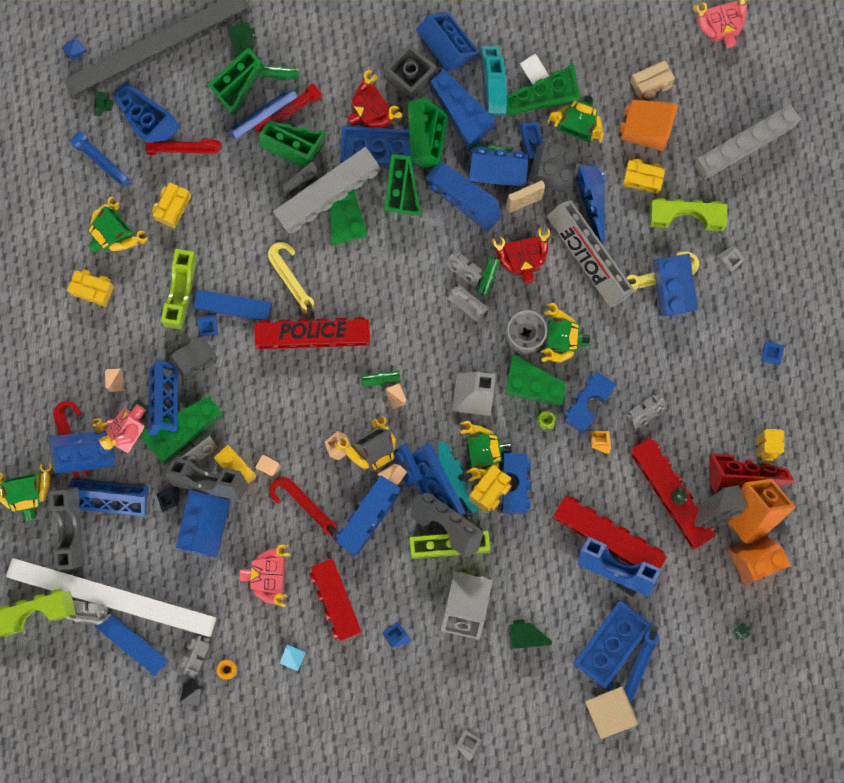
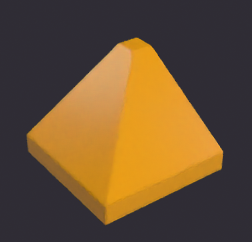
M590 431L591 447L610 454L611 441L609 431Z

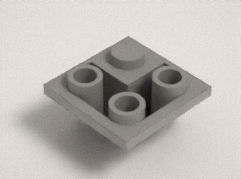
M481 372L457 374L452 412L490 416L496 374Z

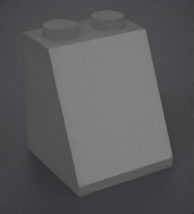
M454 572L441 631L479 640L485 622L493 580L483 576L468 575L465 572Z

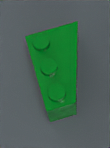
M248 47L207 85L229 111L236 116L265 65Z
M425 97L408 102L411 161L421 168L439 165L448 115Z
M267 121L259 134V147L302 168H305L312 161L314 162L326 142V131L324 130L318 132L309 130L306 127L301 129L291 127L288 124Z
M391 154L383 212L422 216L410 156Z
M513 354L504 395L561 406L566 383Z

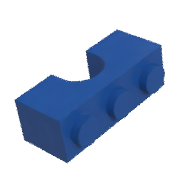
M596 372L594 376L590 374L585 382V385H587L584 392L580 390L574 399L577 401L575 406H569L564 414L567 417L564 422L582 434L585 433L596 416L588 410L587 401L598 399L604 403L616 386V383L599 372Z
M504 453L503 472L517 480L518 488L513 492H508L506 495L502 494V514H526L527 509H530V498H527V490L531 488V479L527 478V471H531V459H527V454Z

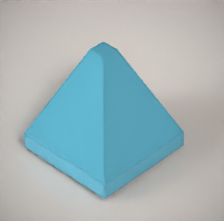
M286 645L280 664L298 671L306 652Z

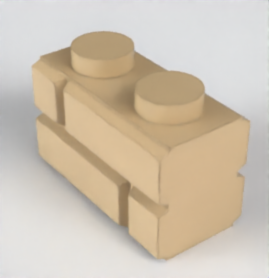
M664 60L633 74L630 83L639 99L644 97L649 99L656 94L655 92L669 90L674 82V75Z

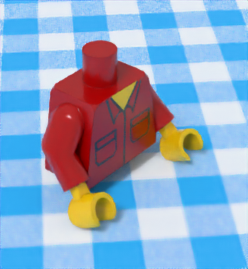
M367 70L364 73L365 79L362 80L352 97L351 108L353 113L346 116V119L351 126L361 122L364 127L385 128L394 121V117L401 118L402 113L397 112L395 114L396 110L399 109L397 106L389 107L376 86L370 83L371 81H376L378 76L373 75L370 78L372 70Z
M541 228L538 229L541 239L534 237L505 243V240L499 236L501 240L499 244H496L495 239H492V244L497 248V257L501 260L499 264L508 272H512L513 276L522 275L524 284L534 282L533 272L539 271L540 266L545 263L548 255L547 238L550 236L548 228L545 235L541 234Z

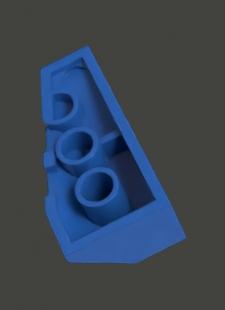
M127 82L113 94L135 134L147 143L169 140L180 128V125L171 113Z
M581 165L575 179L593 231L603 245L605 241V175L603 172H600L599 166Z

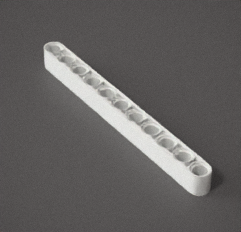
M12 558L6 577L51 591L56 589L70 591L72 597L92 603L104 604L109 608L211 637L216 618L14 558Z

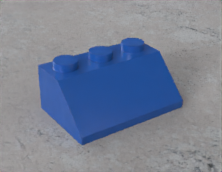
M449 12L428 14L416 29L421 40L428 45L431 53L437 57L441 66L447 72L458 70L480 55V52Z
M477 147L472 150L469 181L526 187L528 155L522 151L508 153L503 149L489 151L487 148Z
M690 253L652 260L661 316H671L698 310Z
M106 431L101 433L88 432L49 436L54 474L113 467L115 461L114 447L106 450L99 442V439L108 436Z
M190 490L176 548L181 551L217 558L230 500Z

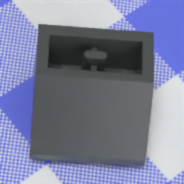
M726 487L702 502L694 522L695 528L704 526L706 529L715 524L722 526L729 523L728 519L742 515L741 511L748 508L740 487Z

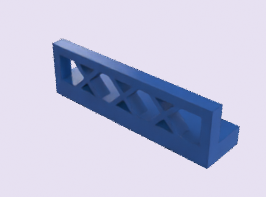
M156 360L149 369L148 434L156 436L160 429L176 432L178 429V371L172 363ZM163 368L172 370V375L168 377L163 372ZM165 383L172 388L170 393L163 388ZM165 399L172 404L170 409L163 404ZM167 415L172 424L163 423V417Z
M72 478L68 486L78 487L79 497L84 500L82 503H79L80 510L143 517L146 515V500L149 495L148 486ZM97 498L100 499L103 502V504L96 505L91 500ZM113 500L119 501L122 506L115 507L110 502ZM141 503V510L134 509L130 504Z

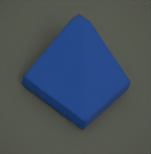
M77 37L61 47L72 62L87 52Z
M216 313L197 318L199 337L218 335Z
M399 622L382 633L392 648L412 641Z

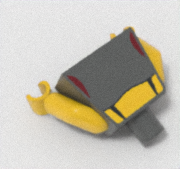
M382 416L378 420H372L371 424L375 429L350 443L351 447L348 446V439L344 437L340 439L344 446H341L338 442L335 443V448L339 451L345 450V454L362 469L375 471L376 475L385 469L388 463L394 461L396 438L388 426L385 427L386 419Z

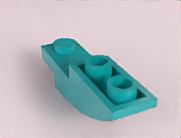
M481 46L480 55L484 73L483 88L487 111L491 115H506L507 92L504 58L500 55L499 46Z
M441 440L438 443V459L458 499L463 502L472 516L479 509L469 501V494L466 491L469 488L464 480L458 479L463 475L462 470L464 467L459 459L455 460L451 455L453 450L449 444H444Z

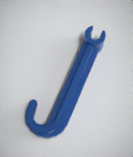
M80 130L69 140L72 146L77 150L83 151L121 186H128L130 184V179L96 149Z
M651 630L645 634V640L624 688L630 703L635 696L654 647L659 641V634L656 635L655 640L649 639ZM613 681L608 684L607 692L613 690Z

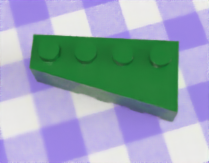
M208 396L178 412V429L176 432L160 429L156 436L149 435L148 428H146L139 437L161 462L166 465L224 414ZM167 417L163 420V423L172 424V421Z

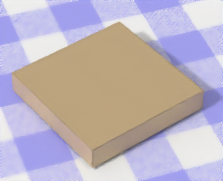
M543 180L508 195L506 204L508 212L512 213L541 200L545 189Z
M623 686L585 701L601 739L638 725Z

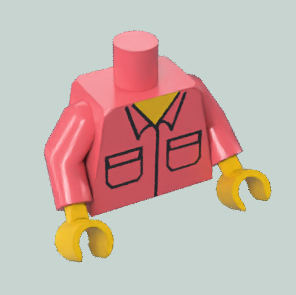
M739 0L740 3L735 1L707 9L705 2H700L701 10H699L698 5H694L693 10L698 13L697 19L700 30L712 38L714 42L724 40L727 48L735 46L737 44L735 36L739 35L745 25L747 17V3L745 1L747 0Z
M136 404L132 411L124 408L115 419L107 420L106 423H103L100 418L94 419L92 421L94 431L101 433L105 430L108 435L99 439L101 446L106 450L116 446L129 453L145 427L141 417L146 410Z
M279 545L277 548L269 549L260 554L255 561H252L251 570L240 569V581H251L250 589L254 590L255 596L265 603L276 604L282 607L286 606V604H282V599L284 597L288 598L287 595L283 594L284 557L290 556V553H285L284 550L289 545Z

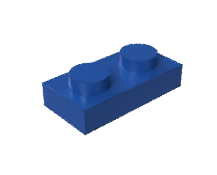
M521 123L519 129L524 152L528 155V161L534 160L536 147L543 143L539 123Z
M404 444L395 449L394 462L407 471L402 478L406 487H410L422 480L423 478L408 445Z

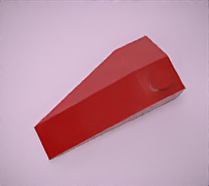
M710 453L709 455L710 485L715 494L726 487L739 486L741 489L746 482L773 479L780 487L793 484L795 481L786 468L770 464H763L760 467L749 459H746L745 463L735 461V456L728 454Z

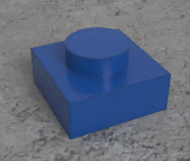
M765 341L760 361L780 365L784 346Z

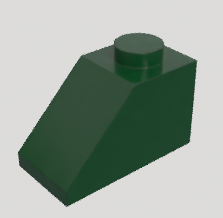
M249 22L227 28L236 58L248 47L251 51L254 49V39H257L255 29L250 28Z
M524 619L513 620V624L509 625L511 649L552 645V640L531 623H525Z

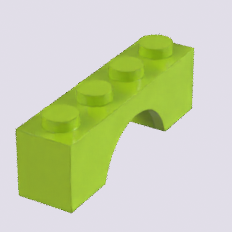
M657 198L652 200L650 204L649 227L668 228L671 221L681 215H691L697 218L705 230L724 231L727 227V204H722L719 201L703 203L701 200L685 202L682 199L666 201L664 198Z
M175 249L172 263L171 289L169 297L164 303L161 323L166 328L179 330L184 328L197 262L194 251Z
M56 589L51 591V595L48 596L41 594L34 596L33 600L29 602L21 600L15 602L16 606L10 607V605L0 607V637L22 632L28 616L37 610L41 611L48 620H61L76 615L71 592Z

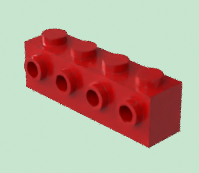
M333 558L312 566V572L309 575L312 583H317L319 591H316L320 603L324 601L327 609L323 611L327 621L331 620L334 627L331 628L334 639L339 638V641L343 642L362 634Z

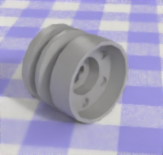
M530 310L520 311L513 315L508 322L505 335L507 344L518 354H532L543 345L548 329L545 320L540 314ZM523 330L530 332L528 338L521 336Z

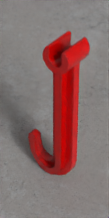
M314 83L310 84L303 94L255 125L256 132L260 133L267 121L281 123L309 103L317 102L322 98V93Z
M201 139V142H146L145 146L146 155H157L158 152L216 154L222 149L220 141L213 139Z
M72 401L60 402L54 408L53 418L60 435L72 434L65 416L66 408H73L76 415L81 416L79 407ZM83 470L84 474L89 476V470ZM79 471L72 472L74 476L81 479Z
M279 477L271 483L269 489L270 496L277 504H280L281 501L276 495L275 490L277 487H283L323 528L326 534L333 535L328 530L330 525L337 530L339 529L338 525L331 521L291 479Z

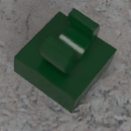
M97 91L94 103V116H102L103 111H112L113 100L105 99V92Z

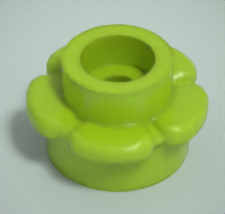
M542 411L537 417L539 426L542 429L554 427L555 415L549 411Z

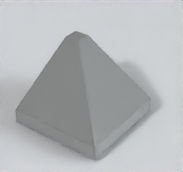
M732 246L716 256L730 272L734 271L745 260L736 246Z
M464 730L456 747L466 759L471 761L482 740Z

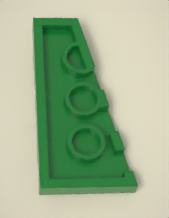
M574 63L561 71L558 70L552 73L553 75L545 79L541 78L535 81L536 83L529 87L525 86L507 95L508 116L581 100Z
M353 189L344 199L334 202L330 208L332 246L368 237Z

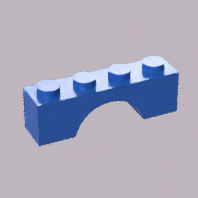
M590 537L585 542L577 565L647 597L651 596L662 570L644 561L637 565L624 564L610 554L606 544Z

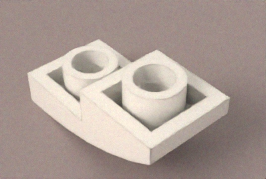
M536 54L520 63L532 84H535V81L541 78L549 77Z

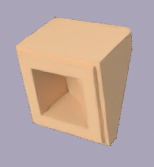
M106 369L105 388L109 392L124 390L123 372L121 369Z
M397 384L386 388V393L393 409L406 405V398L401 385Z
M340 431L334 433L324 442L329 456L336 460H340L346 455L345 450L339 451L335 448L336 442L344 446L343 442L340 441L342 437L348 439L347 435Z
M262 455L255 468L257 471L261 470L273 476L279 471L281 466L278 462Z
M392 464L377 475L379 477L382 475L397 486L407 471L398 464Z

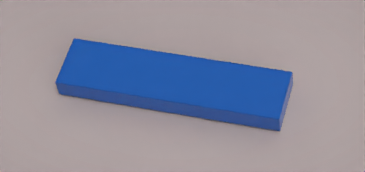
M197 290L193 308L261 321L269 320L272 303Z
M112 614L102 624L94 626L154 676L168 662V659Z

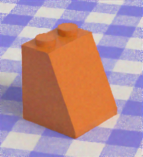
M632 100L630 106L626 105L623 116L627 118L625 122L621 123L619 133H622L621 140L663 151L671 133L678 104Z
M773 479L746 482L741 488V492L748 508L741 511L742 515L728 519L729 525L733 527L745 544L758 542L791 513L796 506Z
M764 536L758 542L748 544L743 542L728 549L744 585L791 566L783 547L768 536Z

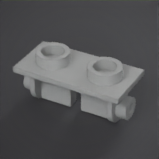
M460 252L450 254L446 266L464 278L467 283L476 287L479 280L483 277L481 276L483 269L474 263L468 266L467 264L470 260Z
M461 285L454 287L451 291L452 294L447 298L476 322L488 309L486 305Z
M652 395L642 403L645 407L644 410L638 405L628 412L626 417L630 422L633 421L635 430L638 427L645 426L654 416H659L666 409L664 398L661 399L659 395Z
M203 434L193 442L195 445L193 449L189 445L179 452L177 458L191 461L196 465L217 449L218 446L209 434Z
M73 600L76 615L65 619H71L74 622L86 621L97 625L102 624L111 614L107 613L108 608L104 604L90 602L87 609V602Z
M197 634L190 638L187 644L188 652L186 656L182 657L179 664L180 672L186 674L188 671L187 675L192 677L198 674L203 661L197 659V655L205 657L210 646L208 644L209 639L204 637L201 639V636Z

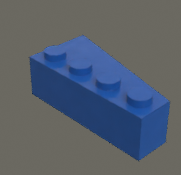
M445 70L441 71L431 80L430 90L441 108L448 115L449 121L463 140L467 150L470 151L474 144H477L495 128L496 119Z
M442 161L426 176L428 187L433 192H438L447 202L452 203L486 232L502 217L496 198Z
M382 475L372 484L368 495L362 498L356 513L353 512L350 515L345 529L341 528L336 535V543L355 557L401 494V489Z

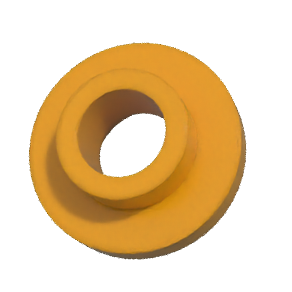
M223 660L218 664L217 674L221 679L229 680L236 675L237 667L233 661ZM225 666L230 667L228 674H225L223 671Z

